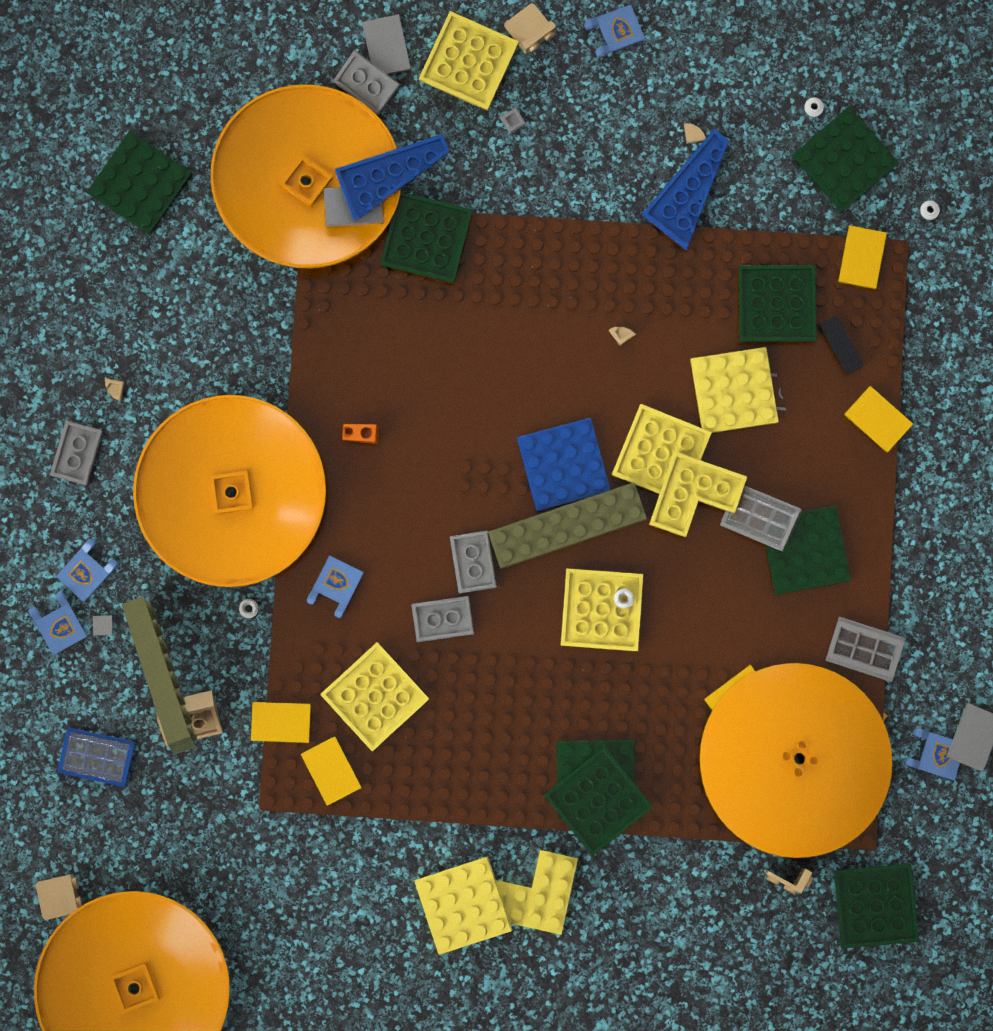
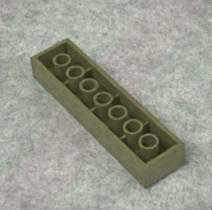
M631 483L489 531L488 535L500 570L646 521L647 518L635 483Z
M144 596L123 603L122 607L167 744L174 755L195 748V741L198 738L195 730L192 728L190 714L186 707L183 706L186 705L183 694L180 692L178 678L175 676L174 671H172L174 666L167 654L169 651L161 636L163 633L156 620L155 609L150 601L147 602Z

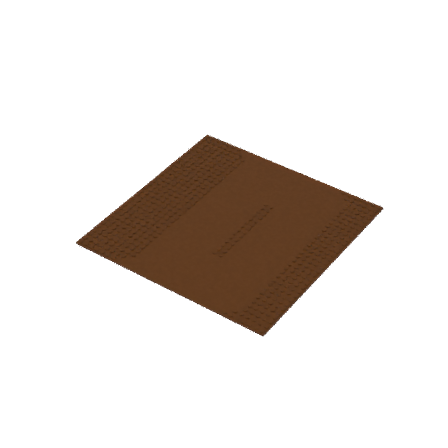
M472 213L454 284L380 266L390 223L373 244L344 262L320 268H298L287 414L306 431L319 453L325 474L326 500L323 516L313 540L295 562L275 577L267 703L311 704L309 743L264 741L259 799L260 810L572 831L563 819H558L557 811L544 796L546 792L557 784L556 741L634 740L635 785L653 808L621 834L744 842L720 820L709 802L702 783L700 745L703 731L712 712L704 700L706 697L749 665L755 671L780 664H810L833 671L855 684L874 704L883 720L885 680L825 661L839 617L888 632L898 441L886 453L844 414L869 386L875 389L900 412L908 241L885 240L876 289L838 282L847 236L695 227L686 251L653 224ZM815 265L816 342H739L738 266ZM835 316L838 317L864 365L848 375L845 374L819 327L821 323ZM625 327L631 329L636 335L619 346L609 332V329ZM766 347L770 373L777 374V377L772 376L776 407H785L786 410H777L779 422L775 424L711 433L701 461L747 476L744 486L802 509L801 512L836 505L851 581L774 595L765 544L720 526L725 510L698 501L687 536L683 537L649 525L659 494L635 485L647 518L646 521L500 570L489 538L497 588L459 594L450 536L487 530L489 532L572 504L568 503L536 512L517 437L591 418L610 490L631 484L612 476V473L640 404L701 428L690 359ZM779 389H781L780 393L783 399L779 396ZM376 424L380 427L379 443L343 441V425ZM741 496L737 506L751 511L755 501ZM759 503L754 513L769 518L773 509ZM736 509L731 519L745 524L749 514ZM777 511L774 517L786 514ZM753 516L749 526L762 531L761 519ZM329 555L364 572L341 619L334 615L339 603L319 594L314 605L307 603V598ZM566 568L643 574L638 651L561 646ZM469 596L474 630L473 635L424 642L416 641L411 604ZM842 629L839 639L855 643L857 633ZM861 635L858 645L874 650L876 639ZM881 641L878 652L887 654V643ZM378 642L429 700L372 752L320 694ZM838 643L835 653L850 657L853 647ZM857 649L854 659L870 663L872 653ZM876 655L873 665L886 669V658ZM335 736L362 788L327 806L301 754ZM797 753L794 758L797 757L799 762L803 764L804 756ZM878 814L858 837L840 849L875 850L877 845Z

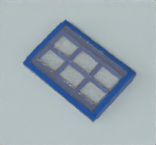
M67 727L57 773L126 787L136 742Z

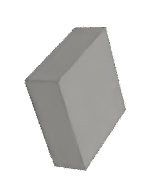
M517 108L500 117L509 134L526 125Z
M93 616V635H113V616Z

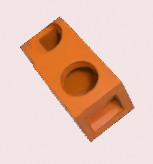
M344 424L342 440L378 444L380 427L376 424Z

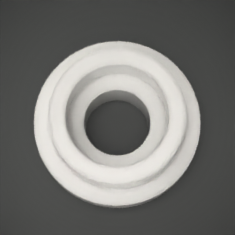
M818 98L808 99L804 106L805 112L811 117L819 116L824 108L822 101ZM816 104L818 108L813 110L811 105Z
M926 201L920 208L922 217L927 220L935 219L940 211L938 204L934 201ZM927 207H932L933 213H929Z
M627 589L617 591L614 596L615 604L620 608L630 607L634 600L633 594ZM622 595L627 596L626 602H621L620 597Z
M252 599L243 600L239 606L240 614L245 618L254 617L258 613V604ZM247 605L252 606L251 612L245 610Z

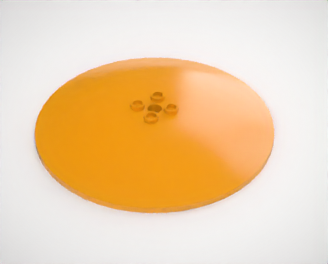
M304 84L277 88L245 104L235 113L222 130L211 162V188L214 202L230 232L240 243L260 257L280 265L295 268H320L335 265L358 255L379 238L396 211L401 189L382 202L383 223L326 227L324 188H341L335 174L336 168L395 150L397 147L381 119L361 101L344 92L329 87ZM308 177L312 182L309 185H303L301 179Z
M222 395L201 399L179 409L154 431L147 441L136 467L133 498L136 517L145 539L153 551L168 566L181 575L203 584L218 587H239L255 584L279 574L295 562L307 549L319 528L326 500V482L319 453L306 431L297 421L278 407L265 401L239 395ZM230 487H234L237 491L236 496L233 498H229L226 495V490Z
M800 663L780 664L760 669L746 676L732 686L718 701L703 731L700 745V772L702 783L712 808L725 826L737 837L756 849L782 857L805 858L823 855L845 846L858 837L872 823L879 813L889 790L892 776V750L886 726L879 712L865 693L845 677L822 667ZM797 753L804 756V762L801 765L794 761Z
M140 891L118 892L96 898L66 917L52 933L41 953L34 982V1002L42 1031H221L226 1018L230 997V979L223 951L204 921L190 909L173 899ZM131 983L139 985L140 990L137 994H132L129 991Z

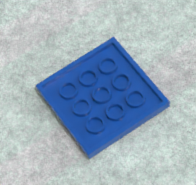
M591 418L517 437L536 512L610 491Z

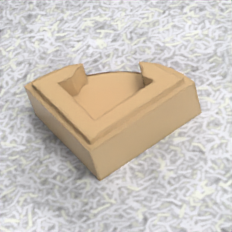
M684 124L686 143L700 142L706 139L699 127L693 124Z
M625 327L609 329V332L619 346L636 335L631 329Z
M105 378V386L108 393L114 399L121 401L125 382Z

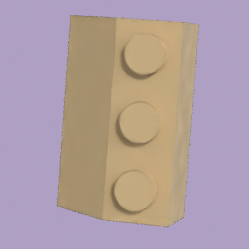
M212 690L184 697L186 705L183 706L186 707L190 714L191 725L198 739L222 733ZM156 711L157 721H158V724H159V727H160V730H161L163 739H164V741H165L166 746H168L167 741H166V738H165V735H164V732H163V729H162V726H161V723H160V720H159V717H158V714H157V711Z

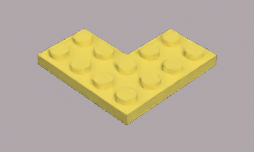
M674 451L649 525L686 537L698 501L735 513L747 476Z
M540 850L532 888L496 880L510 924L562 935L578 858Z

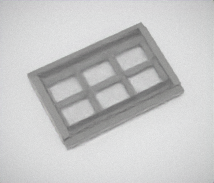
M744 486L735 513L725 511L720 526L783 552L802 509Z
M839 617L825 661L892 682L905 638Z

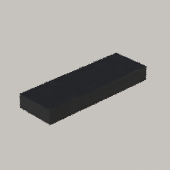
M837 316L819 325L846 375L864 366Z

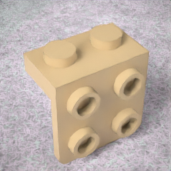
M529 4L504 24L511 37L519 41L518 46L525 54L537 50L542 42L550 40L556 32L555 24L552 21L548 22L535 4Z
M804 868L801 869L794 884L767 870L764 873L768 875L767 880L776 885L781 882L785 885L784 889L793 894H796V892L802 893L804 888H808L813 880V877H811L812 872Z
M74 874L36 883L39 904L44 920L70 915L76 909L83 906L81 897H78L77 889H79V885Z

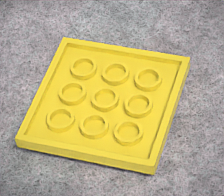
M450 11L421 72L419 81L488 111L519 41Z
M766 347L690 359L702 429L717 433L779 422Z
M640 404L612 476L635 483L637 486L660 494L673 452L675 451L701 460L712 432Z
M566 568L561 646L638 651L643 574ZM627 589L633 594L634 600L630 607L620 608L615 604L614 596L617 591ZM625 595L620 597L621 602H626L628 599Z
M378 642L320 694L372 752L429 700Z
M488 856L415 880L439 955L512 931Z

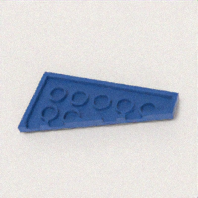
M713 129L642 213L644 218L686 251L729 142L727 138L715 129Z
M443 134L336 168L335 174L353 222H357L449 154Z

